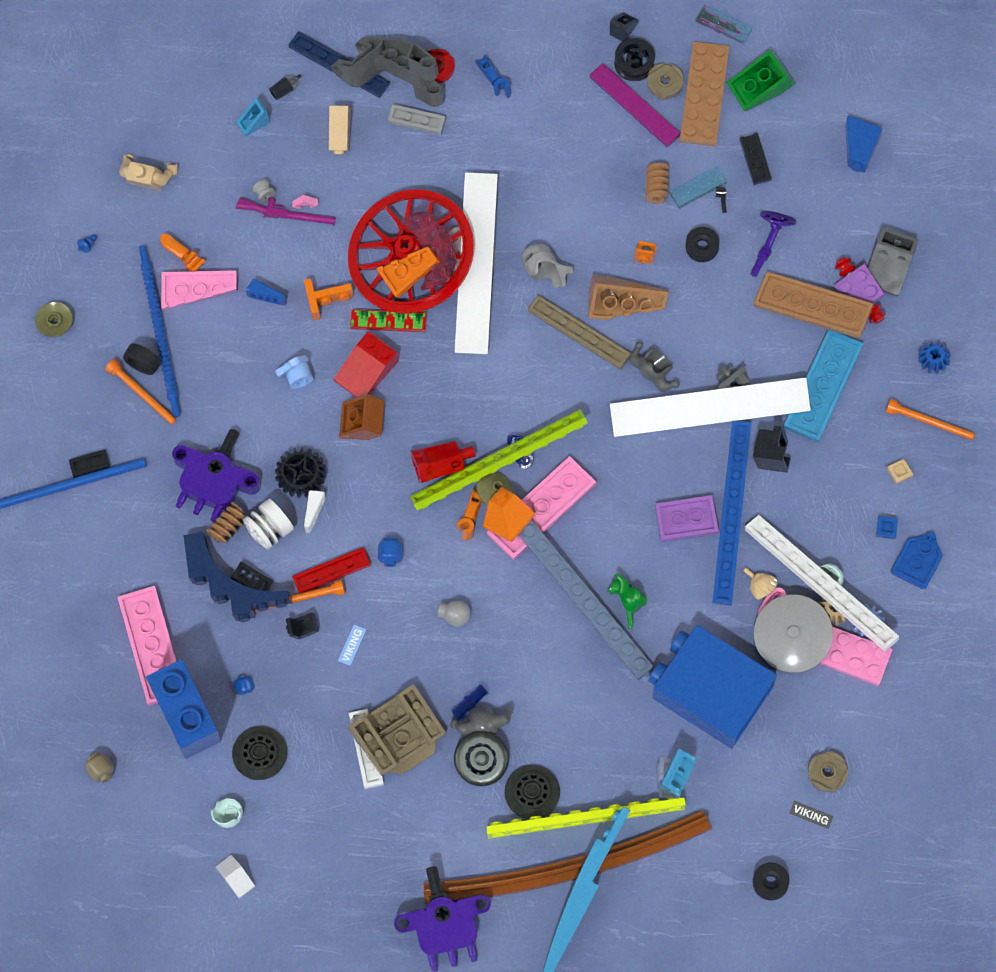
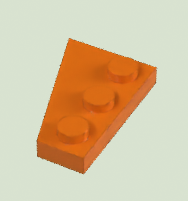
M425 247L401 260L392 261L391 264L376 269L395 297L399 298L437 266L440 261L430 247Z

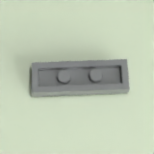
M392 104L388 117L389 124L440 136L446 121V116Z

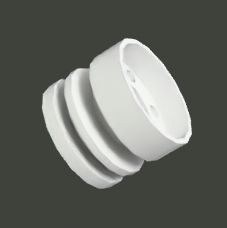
M267 499L258 506L262 514L261 516L252 511L250 513L252 519L248 516L243 519L253 539L267 550L272 548L271 542L274 544L278 543L275 533L285 537L294 530L287 516L271 499Z

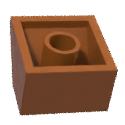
M365 394L342 402L339 438L370 440L380 437L382 433L384 400Z

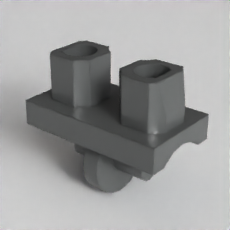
M731 365L727 368L724 366L718 367L720 374L716 376V379L720 381L724 378L725 380L714 390L732 388L730 383L733 381L738 386H744L749 382L748 377L744 373L746 368L742 366L730 375V372L733 370Z

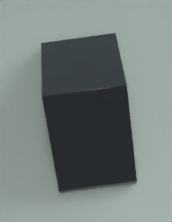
M625 12L619 14L610 21V35L622 42L627 40L639 20Z

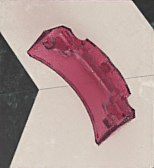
M414 212L403 221L404 225L416 236L422 249L430 247L440 261L439 264H435L432 270L426 274L424 283L421 286V291L445 284L450 280L452 270L455 269L456 252L449 232L444 225L440 226L432 213Z

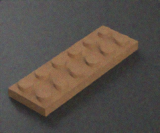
M693 42L680 143L716 147L729 46Z
M771 272L766 273L754 301V307L857 339H861L874 307L873 303Z

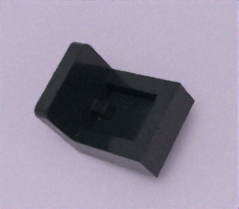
M308 613L296 619L290 617L286 619V630L290 637L300 640L319 632L315 613Z

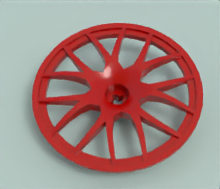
M422 189L396 192L375 203L357 223L348 248V267L351 278L358 291L370 303L380 309L398 314H412L429 310L451 297L464 282L474 255L473 232L463 211L449 198L439 193ZM413 199L430 201L423 224L419 229L412 231ZM408 200L404 222L402 223L388 207L397 202ZM434 203L450 212L445 217L431 224ZM383 209L390 214L399 228L396 237L390 238L384 235L371 223V220ZM454 217L459 225L460 232L442 241L430 242V236ZM368 225L383 240L381 242L360 244L361 237ZM462 237L461 255L444 249ZM404 243L409 245L407 249L403 246ZM425 247H430L435 255L460 260L453 276L436 268L428 272L425 277L431 295L414 301L413 288L411 287L407 290L410 302L393 301L392 299L395 295L392 291L387 298L376 294L373 290L383 280L380 273L368 287L360 270H376L378 267L387 266L392 261L401 260ZM358 249L390 250L388 257L382 261L358 265ZM431 273L449 279L437 292H435Z

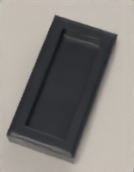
M106 450L69 460L73 478L110 468Z

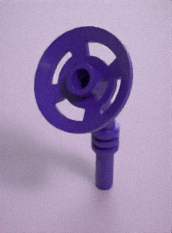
M772 211L760 212V216L765 221L771 223L770 227L772 229L765 245L761 247L757 255L758 259L750 272L751 276L757 277L764 262L768 260L772 252V245L782 226L796 225L797 221L794 218Z

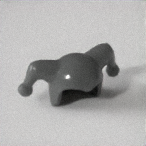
M637 342L629 358L630 364L638 368L645 379L652 381L659 391L665 392L673 387L678 388L680 385L678 380H673L672 383L665 381V376L673 368L671 362L655 347L644 356H639L643 343Z
M477 706L468 713L466 723L458 724V721L453 720L450 726L455 728L460 734H469L475 731H487L496 734L500 727L509 724L513 708L508 706L504 714L496 715L494 710L488 706Z

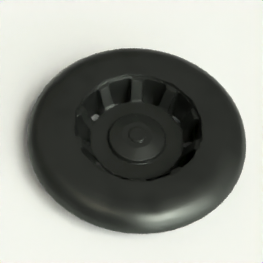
M253 727L243 732L235 741L232 750L233 762L236 769L243 776L253 780H265L273 777L283 768L287 758V746L282 736L275 730L268 727Z
M487 731L469 733L456 746L454 752L456 771L469 784L475 786L492 785L503 777L508 768L509 754L506 745L493 733ZM471 746L475 748L473 751L470 750ZM490 766L494 767L492 771L489 770ZM475 768L478 772L476 773L472 769ZM481 770H486V773L481 774Z
M528 765L517 769L511 774L505 785V799L509 808L516 815L525 819H530L534 816H541V818L547 816L554 810L560 798V787L556 777L546 768L537 765Z

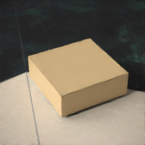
M905 459L887 466V471L896 485L913 477V473Z

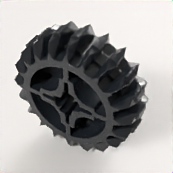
M302 447L300 452H297V449L294 448L292 454L287 451V457H280L282 462L276 463L278 468L275 469V474H277L275 479L279 482L278 487L283 488L284 493L289 492L291 497L296 493L297 498L304 494L307 498L310 490L321 489L320 484L325 483L323 477H326L327 474L324 471L326 466L322 464L323 459L318 458V453L312 454L310 448L305 452ZM308 462L316 468L315 474L308 470ZM304 471V474L298 475L297 472ZM286 472L293 476V483L286 479Z

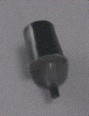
M284 75L281 80L269 88L270 93L276 100H279L288 93L295 91L299 85L298 79L301 78V75Z

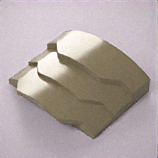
M414 684L378 709L347 727L381 776L387 772L403 775L434 754L437 740L446 734Z

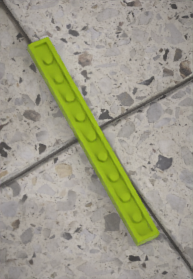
M581 409L479 460L464 468V470L458 471L411 495L410 498L417 511L424 509L431 503L442 500L455 491H460L464 486L477 482L488 474L495 473L503 466L510 465L515 460L528 456L533 451L547 446L550 442L563 438L574 430L581 429L588 422Z

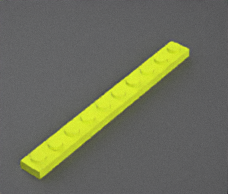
M671 796L668 797V800L651 799L648 800V803L640 804L638 801L631 802L628 806L622 807L619 804L609 806V809L601 810L600 807L589 809L588 812L574 810L569 812L568 815L554 813L547 818L534 816L527 821L513 819L510 823L506 824L493 822L490 826H486L489 839L612 821L616 810L621 811L623 807L630 810L627 818L685 810V798Z

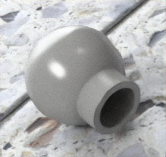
M454 600L449 602V604L442 602L438 611V617L444 618L448 624L454 627L465 625L471 616L469 606L461 600Z

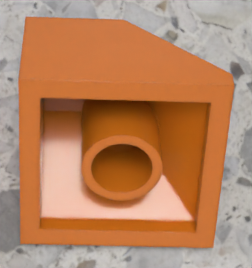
M501 487L488 502L483 527L512 543L536 514L514 493Z

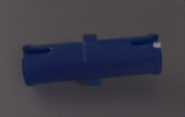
M479 684L471 694L465 695L463 697L464 700L451 712L458 720H461L468 711L476 707V704L488 692Z

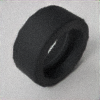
M131 343L123 355V360L129 366L147 375H153L161 363L160 358L154 352L135 343Z

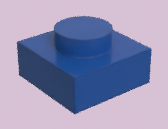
M879 516L876 537L896 539L898 519Z

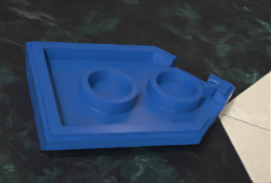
M934 531L926 533V535L907 539L891 570L894 576L926 590L943 557Z

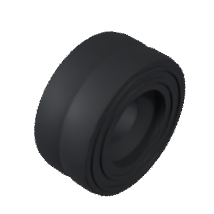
M697 227L690 231L685 245L688 256L692 260L701 263L712 260L719 251V237L716 232L708 227ZM705 241L708 246L702 249L697 246V243Z
M773 862L764 863L755 871L753 888L761 898L770 901L777 900L784 896L788 890L789 875L780 864ZM769 876H773L777 880V884L773 887L765 883V879Z

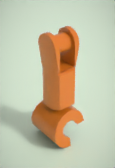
M162 234L160 236L163 248L180 259L189 272L197 271L206 262V260L199 258L196 252H190L169 234Z
M474 488L463 519L457 522V529L463 530L462 540L464 541L470 540L474 536V522L482 504ZM473 498H474V499H478L479 502H478V503H477V502H474V501H473Z

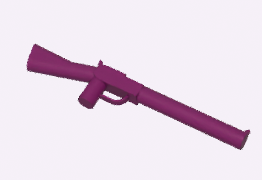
M241 197L236 204V209L257 211L264 214L263 218L294 219L333 224V226L336 222V217L290 212L285 210L282 205L275 204V198L268 199L267 207ZM278 206L282 207L283 209H276L274 207Z

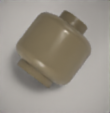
M98 752L87 758L85 770L92 781L105 783L112 778L111 774L114 772V765L106 754Z

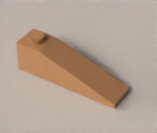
M592 275L588 295V318L609 320L613 319V317L622 315L625 317L638 312L647 313L663 310L666 306L668 290L613 277Z

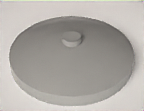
M784 595L772 600L761 610L755 622L754 641L758 653L768 665L781 672L802 673L813 669L824 660L832 644L833 629L828 614L816 601L802 595Z

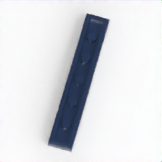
M299 31L288 45L290 49L332 71V64L338 59L351 62L346 57ZM374 75V78H371L360 88L380 98L390 83L382 77Z

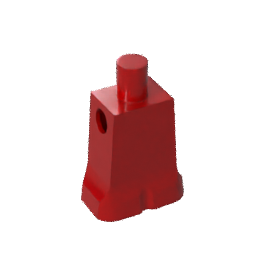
M456 441L424 449L410 450L419 483L428 482L432 479L464 470L463 460L475 457L473 446L459 449Z

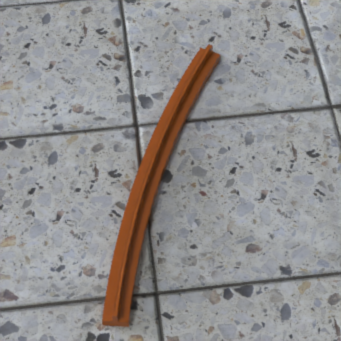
M702 810L664 828L612 846L597 874L659 853L711 830L712 827L708 822L707 815L705 816ZM589 854L515 872L442 881L443 893L447 892L448 898L452 901L478 895L490 898L577 880ZM424 883V903L429 904L431 890L429 883Z

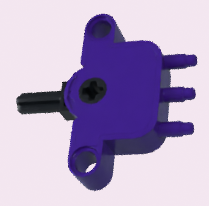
M230 429L220 450L215 449L214 452L206 456L202 452L183 445L176 446L173 449L172 456L175 464L184 469L179 480L181 493L177 499V508H181L186 498L197 502L193 514L199 515L203 506L207 505L214 508L210 520L216 522V518L220 516L221 511L226 510L228 506H232L231 502H234L239 491L249 495L259 492L261 486L259 478L255 473L231 465L233 459L231 451L239 437L238 431ZM180 454H186V457L183 459L177 458ZM249 481L256 482L253 486H247Z
M438 867L426 868L431 896H429L430 903L426 909L397 916L394 921L395 929L401 933L416 930L420 948L427 954L432 972L438 971L436 954L447 952L451 966L455 967L458 966L455 950L464 947L468 949L471 962L477 961V952L474 944L477 938V930L473 916L487 912L491 906L490 899L487 896L478 895L452 901L448 898L447 892L443 893ZM480 898L487 901V907L484 910H479L476 907V901ZM440 908L448 911V915L445 916L446 919L444 920L436 915ZM404 917L409 921V926L406 929H400L397 926V921L400 918Z

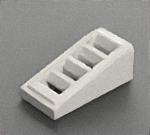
M311 490L309 492L304 523L306 533L311 532L325 502V492Z

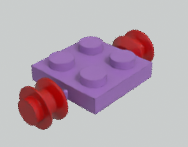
M843 257L836 262L835 270H840L839 276L845 278L834 285L838 293L873 303L874 307L870 314L871 319L869 322L875 324L882 322L885 319L886 312H881L882 306L874 305V303L886 296L867 265L863 264L855 270L856 266L849 264L851 258Z

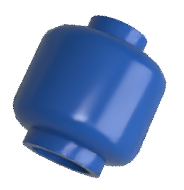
M386 537L378 544V560L384 563V566L394 567L402 561L403 544L397 538Z

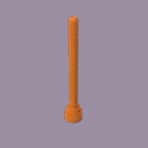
M113 359L107 364L105 370L110 375L118 376L170 424L176 422V419L122 370L120 362Z
M890 399L886 410L888 414L893 415L894 413L897 415L899 413L970 440L975 438L973 432L902 407L900 403H897V400Z
M342 579L334 581L328 587L291 595L292 603L332 593L333 595L337 594V596L344 595L345 590Z

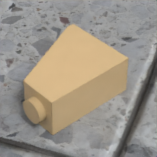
M329 106V150L333 151V154H344V151H349L351 107Z

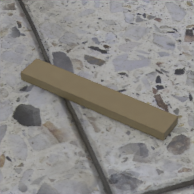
M538 295L529 306V313L619 370L629 360L630 352Z

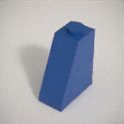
M848 115L845 125L848 167L856 172H866L881 137L882 127Z

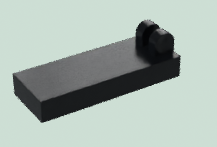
M758 133L740 137L739 141L753 186L771 181L772 177Z

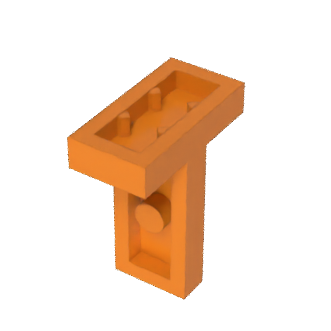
M311 278L304 280L313 321L320 319L318 305L327 306L332 302H344L353 298L351 283L314 292Z

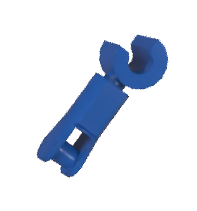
M486 55L483 56V59L476 60L477 67L492 84L495 95H499V91L504 89L508 99L512 93L509 80L499 75Z

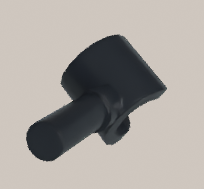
M717 187L715 197L721 198L722 213H727L726 189L724 187Z

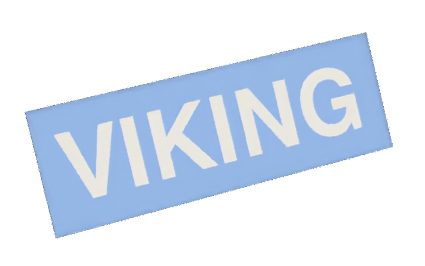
M353 625L338 659L339 662L351 665L366 629Z

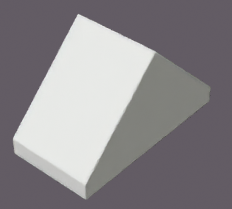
M232 855L215 867L239 899L255 887L242 866Z

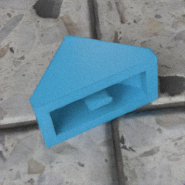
M258 97L251 102L236 121L245 136L270 123L267 110Z

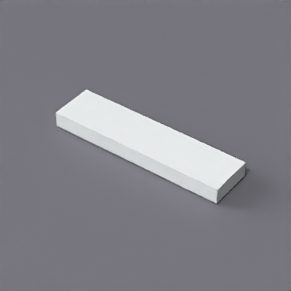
M368 709L350 712L351 724L363 716H367L369 714ZM355 741L364 789L384 785L382 776L361 746Z

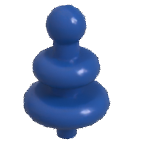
M93 234L90 238L85 237L84 240L79 239L77 242L78 251L88 253L90 247H93V241L97 240V235Z

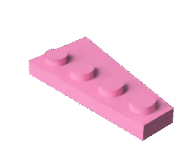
M237 271L162 272L161 309L165 310L237 291Z

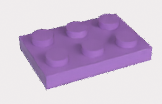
M712 495L655 504L661 542L719 533Z

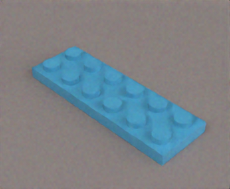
M827 331L806 377L810 411L789 413L783 428L819 443L864 343L835 331Z

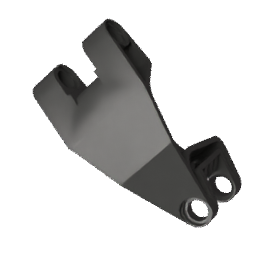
M362 37L355 44L356 49L360 53L351 62L338 59L331 66L332 71L352 87H361L371 78H374V75H378L385 70L412 84L415 97L420 101L433 107H438L444 103L442 87L434 80L438 75L436 59L417 43L396 38Z

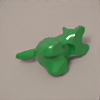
M616 573V579L611 581L607 592L611 595H619L626 610L628 629H632L634 623L633 613L647 604V597L635 587L632 588V585L626 579Z

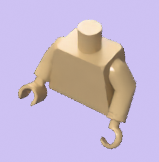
M125 154L119 170L120 176L126 178L127 184L161 191L162 186L170 180L172 175L178 173V163L171 165V162H168L167 170L162 172L153 166L131 162L127 157L133 159L134 156Z

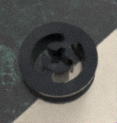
M630 38L624 40L615 51L614 67L616 72L628 81L635 82L646 79L649 71L654 67V49L643 39ZM627 53L626 62H623L622 57ZM643 57L647 59V63L642 66Z

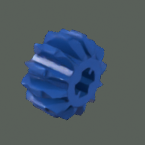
M933 341L930 342V346L925 344L923 350L919 351L920 357L918 362L923 363L921 368H928V373L934 370L938 374L939 369L945 371L946 366L950 364L949 358L951 356L949 352H946L947 346L941 348V342L935 345Z

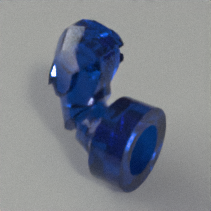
M508 435L507 444L511 445L524 437ZM531 453L515 461L519 464L520 468L528 469L533 465L534 457Z

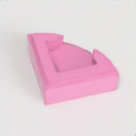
M302 195L292 201V207L301 209V206L310 205V208L318 205V199Z

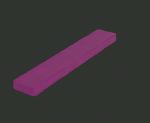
M603 63L590 74V78L666 147L670 146L680 137V132Z

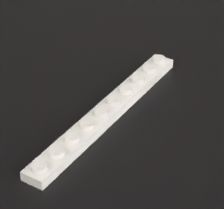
M760 515L745 526L747 533L884 652L899 640V635Z

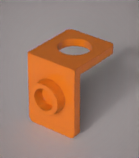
M639 241L635 249L634 261L653 264L657 245ZM649 247L651 251L643 250L642 248Z

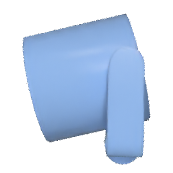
M306 355L290 359L275 371L278 377L286 376L290 387L293 389L304 387L313 381Z

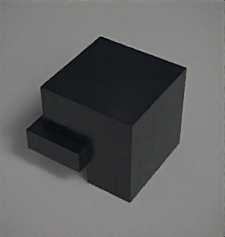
M774 426L773 431L759 429L753 453V459L758 469L788 473L791 458L785 457L788 440L782 427Z

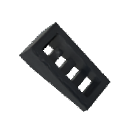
M243 562L239 563L231 576V579L239 584L259 590L258 588L264 581L266 584L262 591H268L274 582ZM241 571H244L245 574L243 575L242 579L239 578L238 576L240 575ZM250 574L252 575L250 581L247 583L245 580L247 576ZM255 578H258L259 581L257 582L256 586H252V583L254 582Z

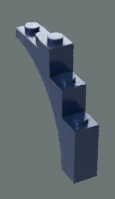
M203 532L183 535L189 580L195 585H204L209 581L210 596L214 603L224 604L231 600L232 615L236 621L247 622L251 618H255L254 610L266 611L268 608L275 606L283 608L287 604L292 603V597L288 590L275 592L256 590L243 586L229 578L214 562Z

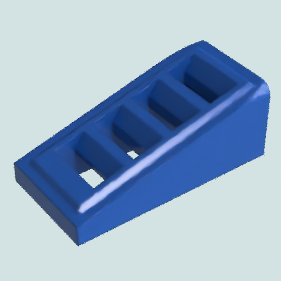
M252 279L246 289L247 297L284 306L287 303L284 294L256 279Z

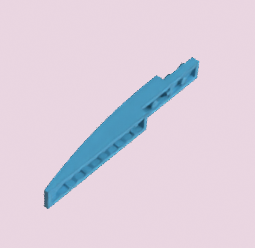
M623 807L621 811L616 810L612 818L615 823L612 828L607 827L602 837L605 841L596 839L577 877L560 918L543 972H554L593 899L599 885L592 881L630 812L627 808Z

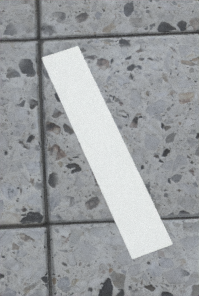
M465 173L463 213L467 217L473 232L474 255L470 270L464 282L458 288L455 353L488 354L497 174ZM461 237V251H460V255L462 254V244H463V243H462V237Z
M806 378L612 403L610 404L614 437L810 411L807 380Z

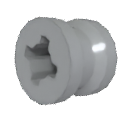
M267 179L257 182L252 188L253 192L258 195L260 202L268 201L276 193L270 187Z

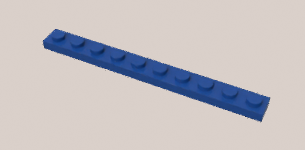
M732 420L712 604L732 606L751 422Z

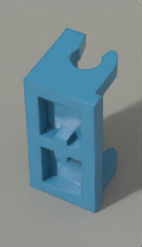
M678 749L659 787L679 797L696 763V758Z

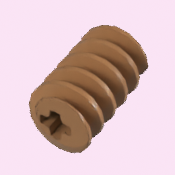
M651 163L647 166V188L645 192V200L652 204H663L666 202L664 198L669 196L667 192L669 190L667 185L669 183L667 178L669 176L667 171L669 170V165Z
M231 502L232 507H226L227 513H221L222 518H216L217 524H211L212 530L206 529L207 534L218 543L223 542L227 544L228 542L225 537H233L230 531L237 533L238 531L235 526H243L240 520H243L246 514L233 502Z

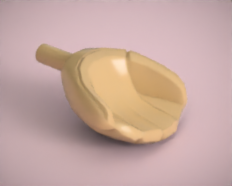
M747 567L743 570L752 578L750 590L756 600H761L775 590L777 586V579L764 573H757L755 575Z

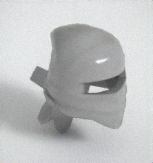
M533 244L528 246L522 253V262L525 270L533 280L550 278L552 279V286L559 288V286L565 287V276L573 274V267L559 264L547 245Z

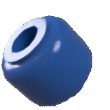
M245 674L238 676V680L234 681L237 694H247L255 688L252 677H245Z

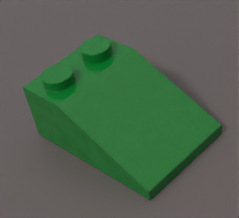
M772 50L767 51L726 82L744 111L781 95L796 84L779 56Z

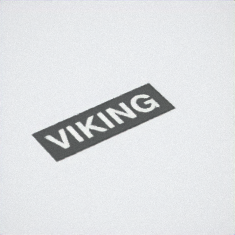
M794 801L789 813L829 829L833 816L796 801Z

